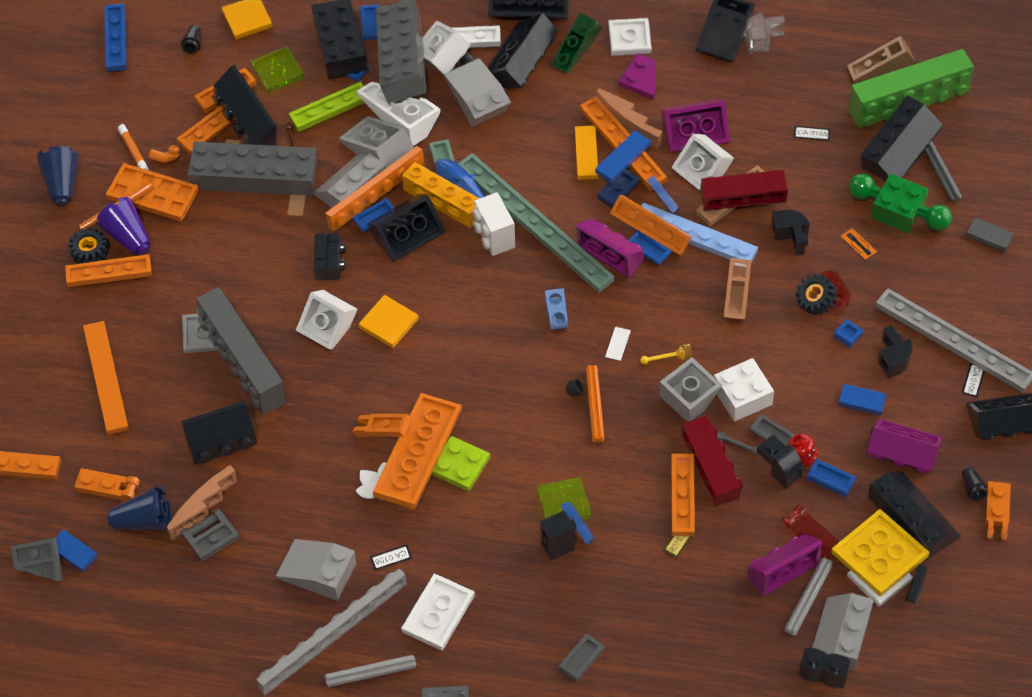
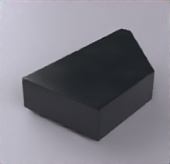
M919 564L907 598L908 602H917L928 570L926 566Z

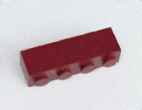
M770 170L766 172L701 178L700 193L703 209L708 211L787 202L788 187L784 170Z
M707 416L682 423L681 435L690 454H694V463L715 507L739 499L743 484L740 477L735 476L732 460L730 458L727 459L725 455L724 443L722 440H718L714 423H710Z

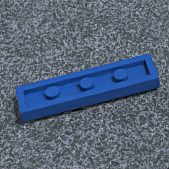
M124 4L105 5V60L107 72L127 70L126 12Z

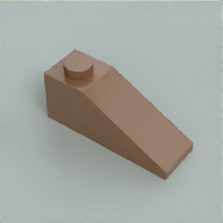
M899 36L848 64L847 67L853 81L858 82L908 67L915 63V59L909 46Z

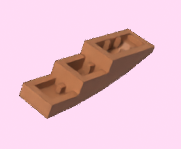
M600 88L597 90V97L630 134L636 130L651 140L650 146L659 149L662 144V131L649 126L648 117L635 112L633 103Z
M231 465L208 480L178 510L167 526L169 538L172 541L181 536L180 531L183 529H189L209 517L208 509L224 500L222 491L238 482L236 472Z

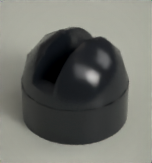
M575 378L568 382L565 390L569 396L577 397L584 393V386L578 378Z

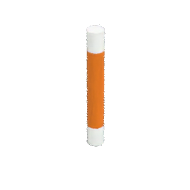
M124 124L119 125L117 129L138 167L149 170Z

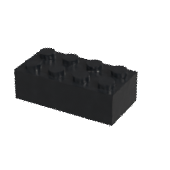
M334 0L311 5L313 23L328 79L367 71L366 55L351 0Z

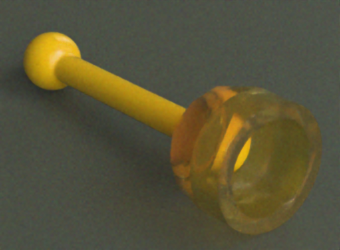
M690 342L681 344L676 352L652 357L642 356L640 362L645 365L649 361L674 356L687 361L691 357L693 358Z

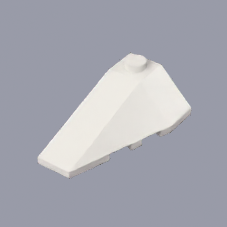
M371 82L357 91V95L382 121L406 128L413 146L428 136L440 114V108L424 98L418 100L409 97L387 103L380 84Z

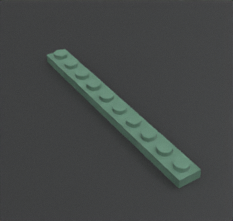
M471 153L458 163L469 175H476L474 181L487 196L498 192L510 216L598 293L614 282V276L477 156Z

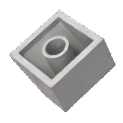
M691 357L660 381L659 396L688 422L697 418L707 409L722 388V384Z

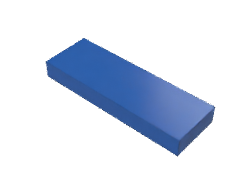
M635 130L595 168V173L612 183L651 145V140Z

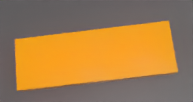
M576 126L575 142L578 180L598 179V174L595 173V168L598 166L595 126Z

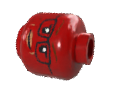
M808 434L795 435L787 443L796 451L804 467L812 465L818 457V448L812 437Z

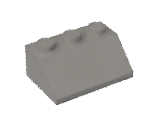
M372 154L356 155L314 192V195L333 208L385 170V164Z
M853 593L827 597L812 648L822 650L827 655L838 654L848 658L851 661L849 670L855 671L874 599Z

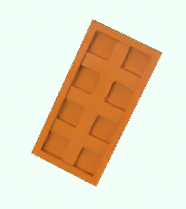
M122 164L106 193L108 200L117 202L119 198L127 196L150 181L154 189L134 200L135 208L180 222L183 221L199 192L198 185L129 164Z

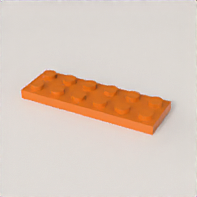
M420 393L410 414L411 422L404 437H399L373 490V497L415 510L462 411V405Z

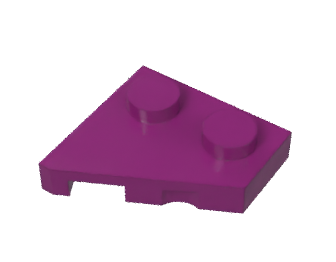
M637 53L619 80V86L654 100L655 60Z

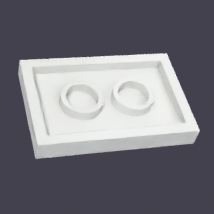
M434 573L402 626V633L443 651L472 602L475 592Z

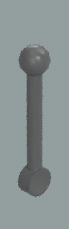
M724 432L717 434L719 441H728L751 451L753 455L759 454L756 446L751 447L729 438Z

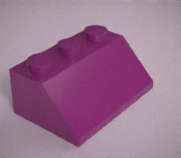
M721 99L660 109L663 130L670 152L683 150L692 134H704L716 144L730 142L725 101Z
M590 219L576 225L578 245L588 254L627 278H630L644 261L643 250L637 243L629 242L622 234L608 229L604 223H598Z
M879 418L873 428L867 452L871 453V456L876 459L883 460L888 458L893 460V463L896 465L914 466L915 470L926 473L927 471L931 472L935 465L943 437Z
M807 534L799 538L794 537L783 547L772 549L767 556L753 560L748 566L747 577L761 596L764 597L818 566L823 543L819 539Z

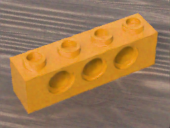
M416 162L402 175L404 191L413 196L417 194L428 195L434 208L469 228L473 226V222H475L472 212L475 209L474 201L480 198Z

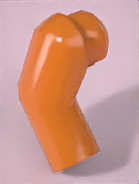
M171 145L168 151L164 153L152 149L149 153V159L164 164L174 161L180 155L179 147Z

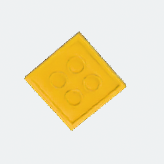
M881 509L834 546L831 552L880 597L929 556V551Z

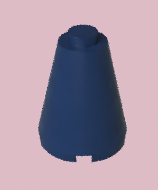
M66 146L49 147L48 152L44 153L41 150L37 154V162L50 200L56 206H65L72 200L79 159L78 152L74 153L72 148Z
M162 486L154 487L112 507L110 513L107 514L109 525L113 526L115 530L166 531L167 526L172 520L170 501H165L163 495L167 494Z

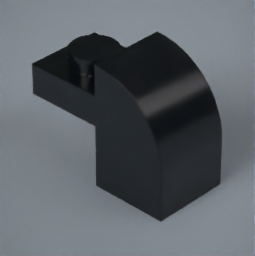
M794 210L773 211L771 225L775 241L792 239L795 254L804 255L805 246H808L810 226L808 219L800 212Z
M892 325L885 327L883 330L882 341L887 348L881 350L878 357V364L888 379L903 373L908 368L913 351L911 339L908 338L903 341L901 334L895 331Z
M773 434L757 446V452L772 466L771 475L785 489L802 477L803 464L790 444L785 446Z

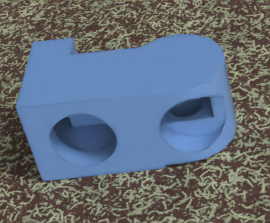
M564 288L545 290V306L547 316L549 317L550 330L567 329L568 319Z

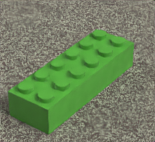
M960 49L853 84L848 111L858 128L871 126L882 120H888L906 96L925 104L926 107L955 96H962L969 92L974 66L965 51Z

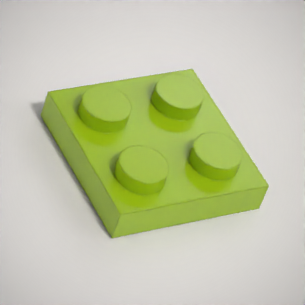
M451 436L431 475L466 491H470L489 461L490 453Z

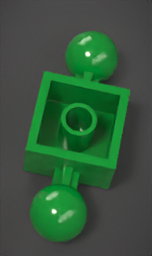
M863 173L853 176L849 181L848 189L855 199L866 200L870 197L876 199L873 203L871 218L910 234L918 217L924 218L928 227L934 231H944L952 223V213L948 207L940 204L930 208L925 206L929 191L926 187L891 173L882 188L875 186L872 177Z

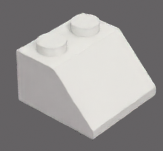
M436 21L423 37L424 62L444 75L454 68V65L465 55L471 44L455 29Z
M692 134L672 168L700 190L701 178L723 176L734 158L706 135Z
M324 290L311 292L296 331L331 350L351 327L357 308Z

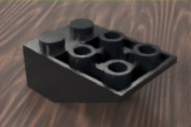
M714 0L695 51L733 62L754 20L755 3L745 0Z

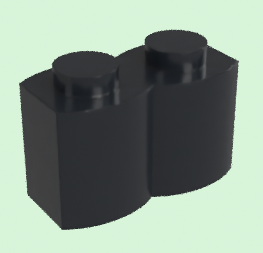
M806 648L801 661L799 676L811 682L822 681L827 686L833 688H844L851 661L842 655H827L822 650Z

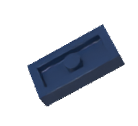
M625 170L598 193V199L613 208L619 195L627 197L640 183V178Z

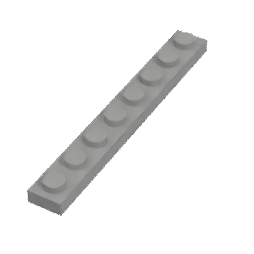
M889 288L876 302L875 307L1018 391L1024 393L1032 382V371Z
M400 568L394 573H389L379 585L371 587L361 599L354 600L347 610L336 614L329 624L318 628L306 642H300L288 656L284 655L270 670L263 671L257 679L258 688L264 696L405 587L407 585L405 573Z

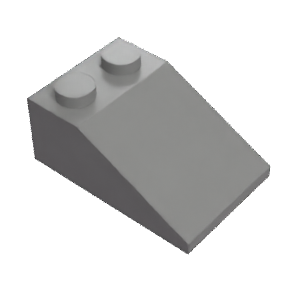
M480 58L444 74V78L471 127L508 111L511 103L501 84Z
M369 116L339 138L340 142L355 154H372L383 162L386 168L414 148L406 128Z
M295 539L276 574V578L338 601L357 564L355 551L335 543Z

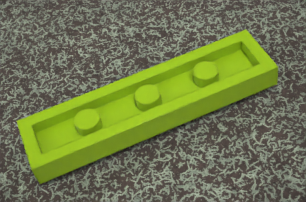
M359 82L288 113L289 119L298 132L365 103L357 95V91L364 86Z

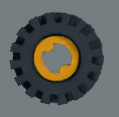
M86 227V231H83L81 228L79 229V234L74 232V237H70L69 250L75 263H89L106 259L109 248L106 237L101 230L97 232V228L93 227L91 231L90 227ZM87 245L93 246L91 249L85 248Z
M815 273L813 277L807 275L808 280L802 279V286L797 285L799 291H795L796 300L809 314L816 315L818 313L823 315V310L829 312L828 307H834L832 301H837L835 296L837 295L836 287L822 274L818 275ZM815 290H820L821 292L817 295V298L812 299L811 296L815 294Z

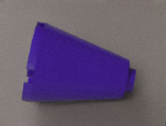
M121 197L118 199L119 203L115 205L113 202L108 204L98 214L97 219L99 222H96V224L132 254L143 255L150 249L151 242L132 200L129 197Z

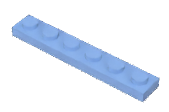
M646 203L642 204V207L693 236L689 242L690 245L729 260L730 258L751 260V263L758 252L757 246Z

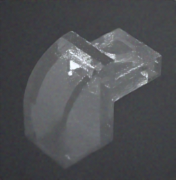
M758 13L750 18L746 31V44L749 53L769 50L770 36L784 34L785 19L783 15L764 19L762 13Z

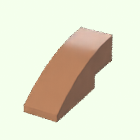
M730 258L724 318L745 320L751 260Z

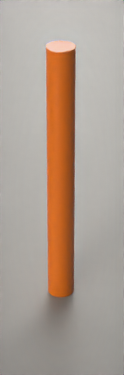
M149 181L125 197H129L133 202L154 189ZM99 213L81 223L79 227L86 231V227L91 228L96 222H99L97 219Z

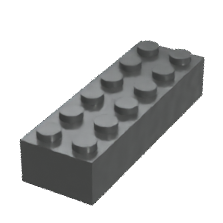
M402 0L376 8L380 87L387 103L426 93L422 22L415 0Z
M194 142L188 170L189 183L198 185L199 190L313 196L318 168L316 148Z
M220 287L196 298L198 305L196 312L200 317L198 319L200 327L203 331H208V337L212 345H218L220 357L224 362L228 361L230 364L229 369L234 378L238 377L240 379V386L245 394L249 393L251 396L250 401L256 410L259 409L265 415L286 404L283 381Z

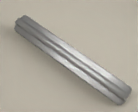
M827 558L820 560L785 626L786 633L792 636L797 634L832 568L833 563Z
M410 655L325 675L326 685L331 687L416 667L415 657Z

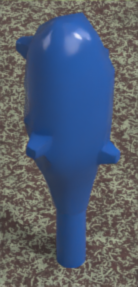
M446 158L436 160L435 171L437 175L478 198L485 197L474 181L475 174L469 175L455 161Z

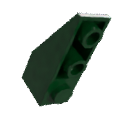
M579 12L550 65L568 74L593 45L602 26L596 20Z

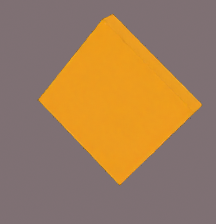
M242 0L222 7L223 15L235 40L273 27L261 0Z
M384 295L359 323V328L394 348L418 321L419 316Z

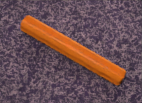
M588 365L586 367L592 440L597 443L604 441L598 367L596 365Z

